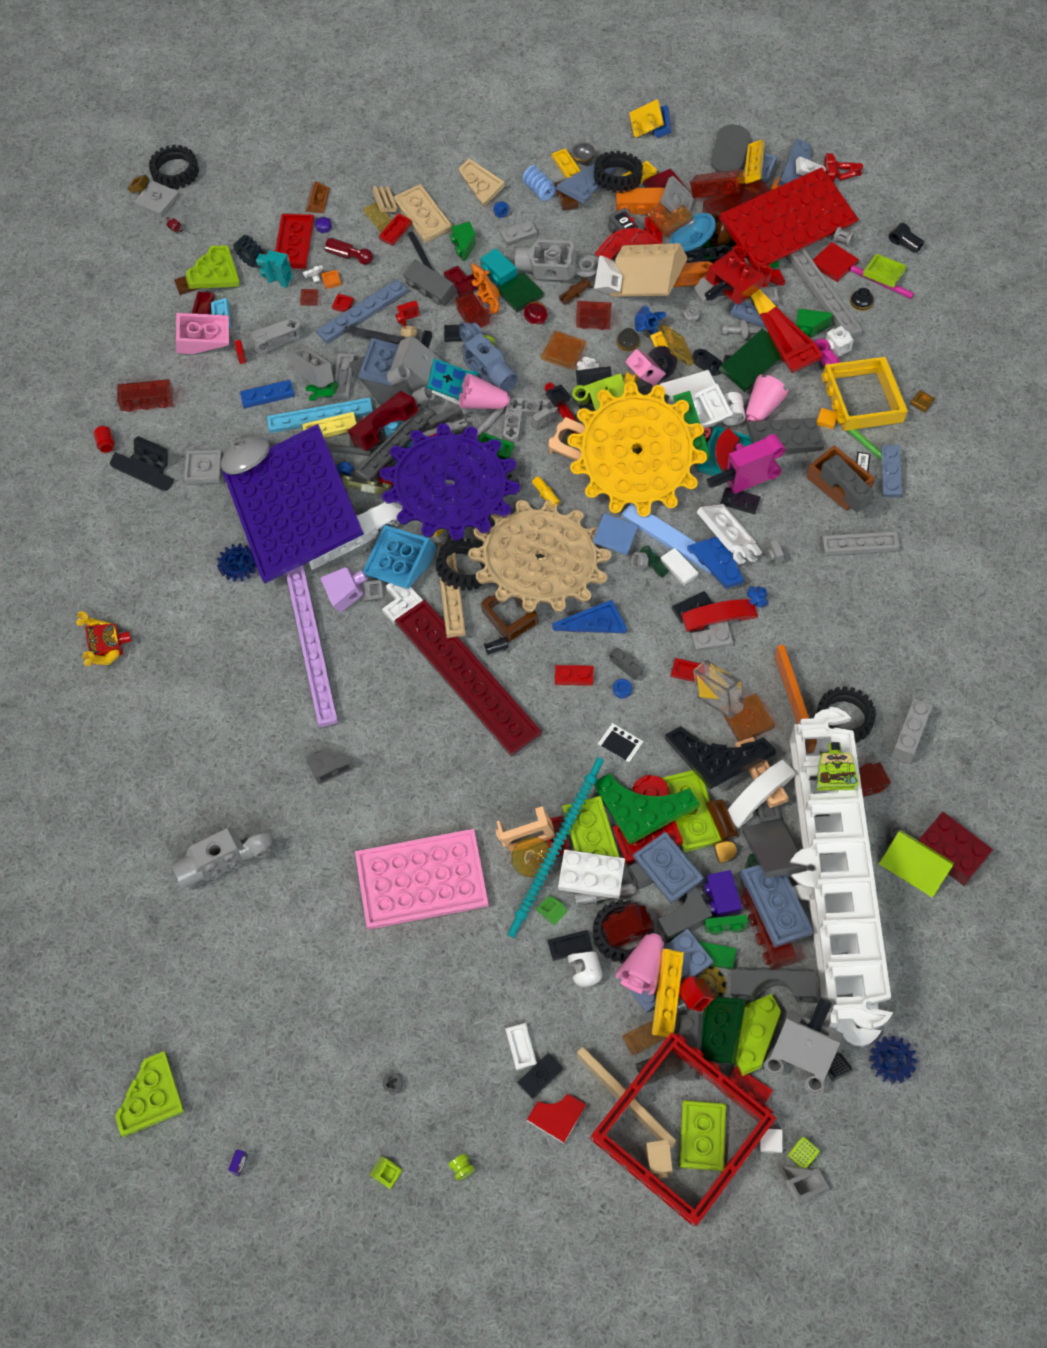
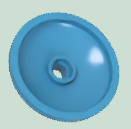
M699 213L686 218L672 231L669 243H681L684 252L693 251L701 247L711 238L715 231L716 221L714 217L708 213Z

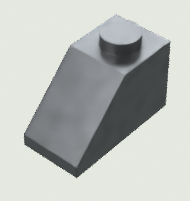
M327 750L314 752L310 757L306 758L318 785L354 768L350 757Z

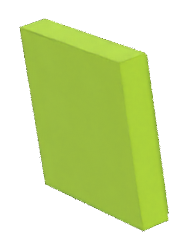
M876 253L865 268L863 276L894 288L907 266Z

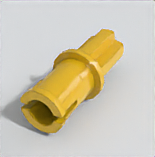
M540 476L532 480L533 485L540 492V497L546 501L550 500L551 508L555 503L557 506L561 503L553 493L552 488L548 487Z

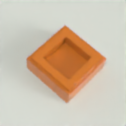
M337 270L321 273L325 289L342 285Z

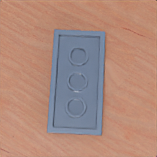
M759 865L740 872L774 948L811 936L814 933L787 875L765 878Z
M688 929L664 946V949L684 952L680 986L684 979L690 976L696 977L713 964V960ZM657 988L652 995H648V991H643L642 994L628 989L646 1013L655 1008Z

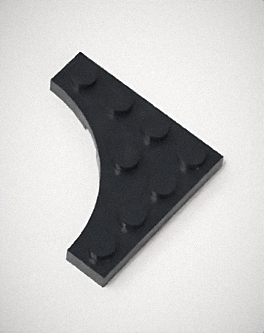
M682 726L665 734V740L710 790L776 754V749L764 737L741 744V747L727 748V745L715 743L708 745L699 741V738L691 735Z

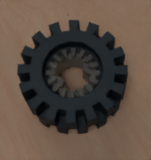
M243 235L233 245L234 251H237L236 255H239V259H242L243 263H247L252 268L257 265L256 259L258 255L264 252L260 249L261 246L257 245V241H253V238L248 235Z

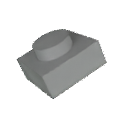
M547 408L537 411L532 416V427L536 431L551 422L550 411Z
M777 540L771 541L767 550L768 558L773 560L775 566L782 564L784 557Z

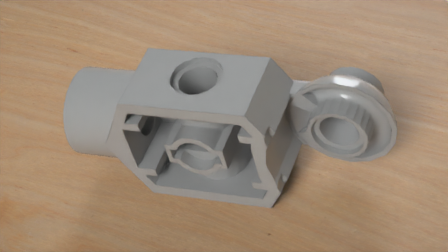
M538 239L531 248L517 247L515 267L517 271L532 272L535 279L569 281L573 275H578L590 280L597 274L599 259L593 255H583L576 258V250L572 241Z
M226 828L190 846L185 857L172 863L171 867L182 889L201 880H214L228 870L232 871L239 868L240 864L252 857L260 860L269 856L272 852L273 835L271 833H256L250 836L242 845L237 833L233 829Z

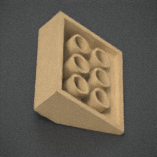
M681 243L622 246L615 261L623 275L620 292L610 293V296H669L688 259Z

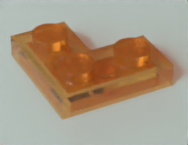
M661 203L647 211V216L665 237H668L693 220V215L684 205L670 214Z

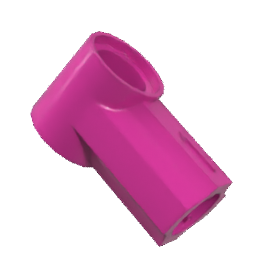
M817 339L815 341V344L823 354V359L819 360V362L824 367L827 364L842 363L829 348L827 340Z

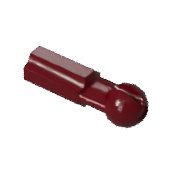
M328 238L326 241L325 252L346 259L355 258L362 265H368L373 260V254L367 248L359 250L354 248L352 244L334 238Z

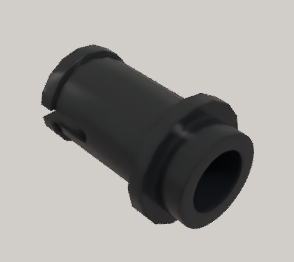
M499 637L500 639L485 643L484 647L487 655L501 650L506 651L509 648L506 637Z

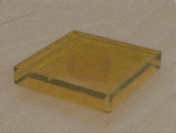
M665 324L661 326L660 329L671 354L688 366H691L694 360L684 337Z

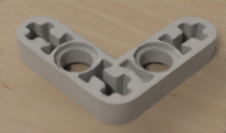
M511 398L508 406H506L503 430L504 440L511 443H516L519 440L522 416H533L537 411H541L540 406H542V410L552 407L549 410L550 417H554L558 412V407H554L551 401L547 399ZM535 405L537 406V408L535 410H529L528 406ZM516 418L518 421L512 424L508 420ZM510 429H513L512 437H509Z

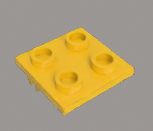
M658 99L629 112L635 138L664 125Z

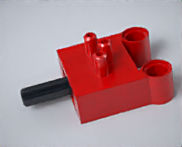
M735 245L732 251L709 266L705 279L714 287L705 292L704 296L707 301H712L724 293L739 305L760 288L768 286L773 269L769 265L762 264L756 271L746 263L747 249L742 245Z

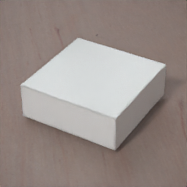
M781 1129L767 1130L759 1141L760 1152L782 1153Z

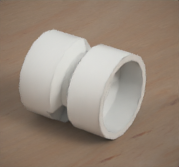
M737 392L724 394L723 396L733 416L724 420L723 423L728 426L743 423L746 416L742 395Z

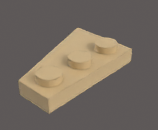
M470 158L458 168L460 175L483 207L505 187L503 180Z

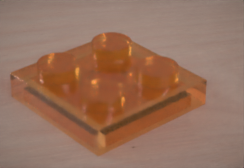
M554 331L541 355V360L573 370L586 346V341Z
M756 693L721 708V712L738 742L774 728V723Z

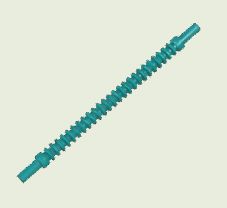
M597 757L589 774L585 775V782L581 783L580 792L576 793L575 802H572V807H569L570 812H567V817L563 818L565 822H562V827L558 828L559 833L557 832V837L553 838L554 843H551L552 847L548 848L549 853L545 854L547 857L543 858L544 863H541V868L537 869L539 873L535 874L536 878L532 879L533 884H530L531 888L527 889L528 894L524 895L526 898L522 899L523 904L519 905L520 909H517L514 914L516 917L507 936L514 939L523 920L527 919V912L531 911L530 906L532 907V902L536 901L535 896L539 895L537 892L541 891L540 886L544 885L543 880L546 881L545 876L549 875L548 870H552L550 866L554 865L553 860H557L558 850H562L561 845L565 844L563 841L567 840L566 835L570 834L569 830H572L571 825H574V820H577L576 815H579V810L583 809L581 805H584V800L588 799L586 795L590 794L589 790L593 789L592 785H595L597 781L596 776L604 762L602 758Z

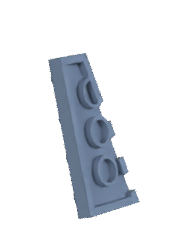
M798 138L793 142L789 158L785 163V168L777 185L782 186L802 176L796 173V159L800 156L810 160L811 144Z
M595 163L557 184V190L585 204L601 187L594 180ZM610 167L604 171L613 175L618 167Z

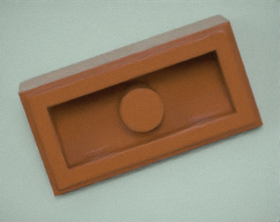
M315 181L310 189L305 212L324 213L330 188Z

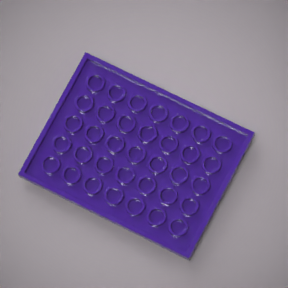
M319 424L271 447L266 457L259 464L245 472L227 474L223 471L259 574L265 584L364 535Z

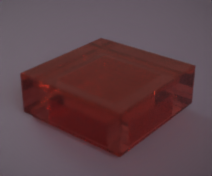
M301 289L300 305L318 306V289Z

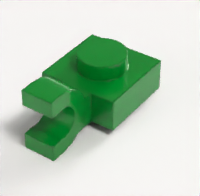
M335 380L326 387L318 388L315 385H307L305 389L306 392L312 391L314 393L309 396V401H312L317 396H333L339 386L337 380Z

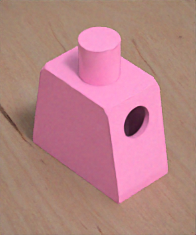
M636 349L626 360L627 365L641 379L653 386L666 374L642 350ZM653 370L651 375L647 373L648 371Z

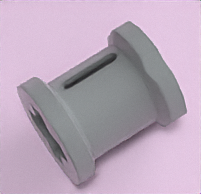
M838 227L833 241L842 242L849 247L855 232L850 233Z

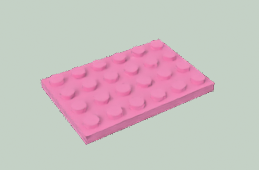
M474 829L355 851L367 930L489 907Z

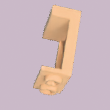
M565 417L563 422L558 424L555 436H552L548 442L550 454H553L555 451L577 461L581 457V452L560 441L567 429L580 434L585 430V425Z
M543 806L535 808L538 821L509 831L505 829L500 821H497L498 829H496V835L498 840L510 852L556 837L552 820ZM542 830L544 832L543 834L513 844L511 843V841Z

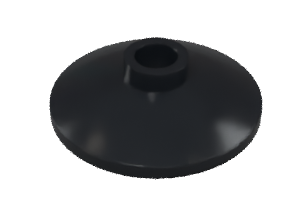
M666 346L656 347L649 352L648 355L666 373L660 381L668 379L677 367L675 352ZM650 370L647 373L651 375L653 370Z

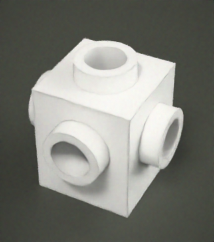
M842 326L831 329L826 336L829 348L837 357L851 351L854 339Z

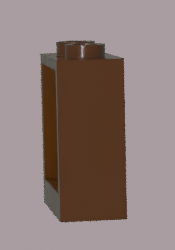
M495 594L486 597L481 603L482 613L502 637H506L507 643L538 624V614L533 611L531 613L526 612V615L506 627L491 609L501 603L496 599ZM513 597L515 601L523 609V601L520 598Z

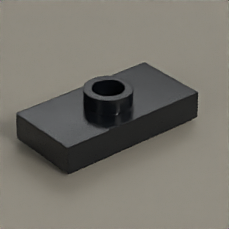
M547 1053L517 1084L533 1099L563 1071V1067Z

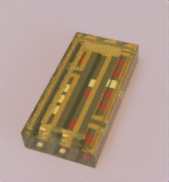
M377 202L363 208L364 214L380 233L392 221L386 212H380Z

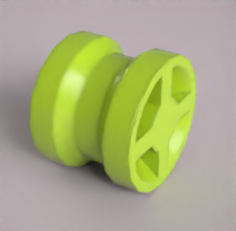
M467 1153L456 1157L448 1164L450 1170H453L455 1173L456 1181L464 1179L475 1171V1167L468 1161Z

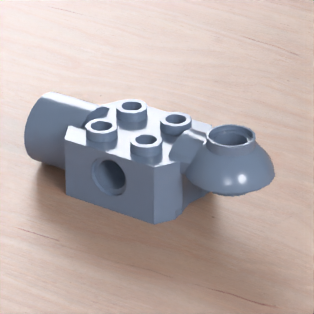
M460 323L459 334L464 342L462 349L464 353L463 360L466 366L471 371L478 372L479 378L506 392L510 391L516 385L519 376L504 361L500 349H496L489 338H485L482 335L481 328L477 323Z

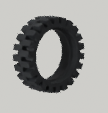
M168 145L166 149L162 147L160 152L156 151L154 152L155 155L151 156L149 169L154 182L171 189L175 187L177 190L179 186L185 188V184L189 186L191 181L194 182L195 177L198 176L197 159L192 150H188L186 146L183 148L182 145H178V147L172 145L170 148ZM182 159L189 163L186 170L180 174L165 175L159 172V168L169 160Z
M610 151V154L605 152L604 155L601 154L597 157L594 165V180L598 186L601 185V188H606L607 191L612 189L613 192L619 190V193H623V190L629 192L630 189L634 190L641 183L643 164H641L640 159L638 160V157H633V154L627 155V152L624 151L623 153H620V151L616 153ZM610 167H620L629 170L633 174L614 176L604 170Z
M463 538L460 541L452 539L451 542L447 541L446 544H443L439 550L436 571H438L437 574L443 582L447 581L446 585L449 587L453 584V589H457L460 586L461 591H465L466 587L468 591H471L473 587L478 589L479 586L484 585L477 581L476 574H459L453 571L446 563L448 556H451L453 553L468 555L470 549L483 546L482 544L478 546V542L475 540L471 543L469 538L466 541ZM479 562L482 567L481 570L484 569L485 565Z
M843 686L842 690H840V687H835L834 691L830 689L828 693L822 696L816 714L836 702H848L860 708L864 714V723L858 728L846 729L854 732L855 742L858 743L870 734L876 718V709L873 706L872 700L868 701L869 696L867 694L862 696L863 692L861 690H858L856 693L855 688L851 687L849 691L847 686ZM829 725V726H828V727L831 728V729H834V728L844 729V728L838 727V726H836V725H835V726H833V725Z
M623 899L616 903L612 901L608 906L606 904L602 910H599L593 924V939L598 951L603 953L605 958H610L613 962L620 961V963H624L636 947L629 950H619L607 943L604 938L603 928L608 918L618 913L632 914L638 918L643 926V938L645 935L654 933V923L649 912L647 913L643 906L640 907L639 903L635 902L633 904L631 900L623 902Z

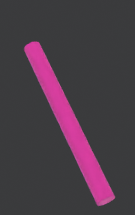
M854 265L851 267V272L909 299L914 295L913 292L898 285L892 288L863 276V269Z

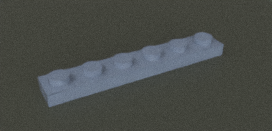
M396 279L317 329L316 333L328 344L345 333V326H357L407 294L408 289Z

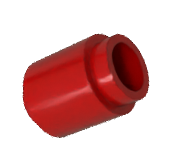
M107 426L97 427L93 432L97 448L102 453L111 452L115 444L111 429Z

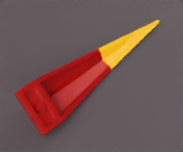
M760 289L751 295L753 303L782 362L786 364L791 373H795L823 359V354L815 342L786 317Z

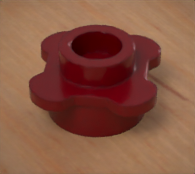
M169 217L166 218L168 220L166 226L175 233L179 230L183 231L180 228L181 223L175 218L172 220Z

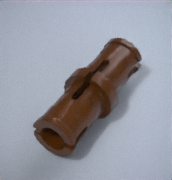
M583 278L577 284L571 285L566 292L559 296V300L566 305L575 297L578 298L583 291L591 287L590 281L587 278Z

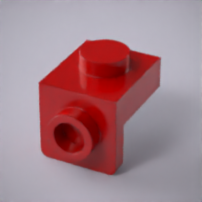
M416 300L397 306L398 313L395 316L398 324L401 323L402 327L406 326V320L420 316Z

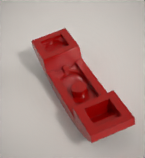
M738 599L705 605L682 613L681 616L686 632L704 629L706 625L736 619L745 621L758 618L755 604L752 605L749 602L750 599Z

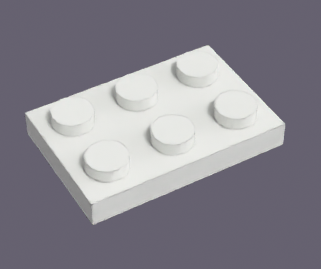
M564 850L558 890L619 899L625 858Z

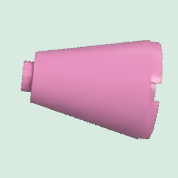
M473 374L465 376L462 384L463 392L460 393L459 406L461 408L504 409L505 406H508L510 397L507 396L506 391Z
M763 374L756 378L745 413L747 422L764 421L787 397L789 391L788 389L785 391L783 388L784 384L769 375L762 377Z
M654 933L644 936L617 970L616 979L620 977L623 986L639 994H642L643 991H648V995L655 993L662 949H664L662 938Z

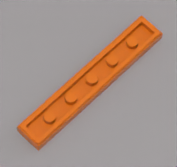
M778 645L775 652V660L796 723L799 724L801 719H809L786 648L784 645ZM805 739L807 754L814 752L817 744L816 739Z

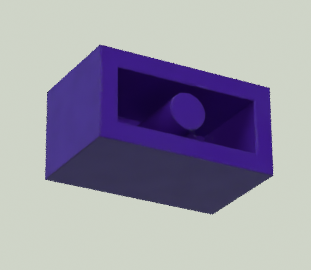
M731 870L707 875L703 887L705 894L710 896L711 902H709V905L712 908V914H715L716 918L740 915L742 906Z

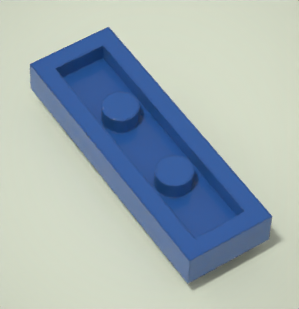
M291 380L240 391L244 409L295 397Z

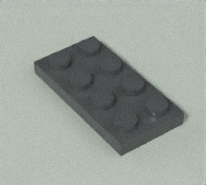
M815 418L748 421L746 425L752 444L765 439L771 434H776L786 448L785 453L822 451L824 448Z

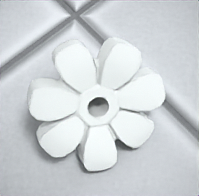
M322 265L315 266L313 269L303 272L305 278L312 277L314 283L321 281L318 274L324 268Z
M584 357L582 362L578 361L577 370L599 368V364L595 363L596 360L593 358Z

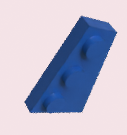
M717 536L687 546V550L691 554L693 553L698 558V561L711 571L713 577L725 589L743 584L744 579L730 551Z

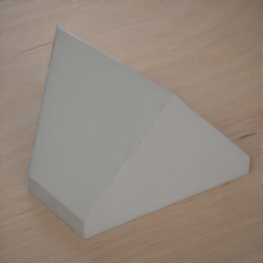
M778 1164L792 1196L799 1205L829 1189L819 1168L810 1169Z

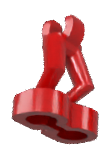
M833 153L825 154L824 167H826V173L833 183L836 175L840 181L861 176V170H863L862 163L839 162ZM837 168L849 171L841 174Z

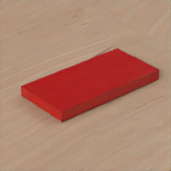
M281 214L275 252L287 254L290 266L293 269H307L315 220L312 214Z

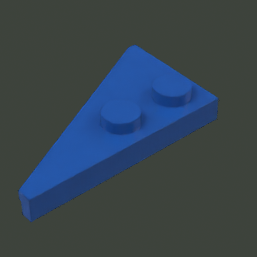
M612 600L552 623L554 631L627 632V627Z

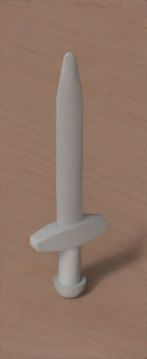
M741 320L740 326H728L725 324L721 329L725 335L727 333H740L743 340L747 339L748 333H758L762 328L768 332L764 327H748L745 320Z

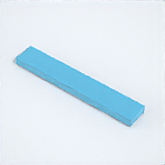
M371 398L267 416L269 432L275 433L302 428V424L354 412L355 418L368 416L373 412Z

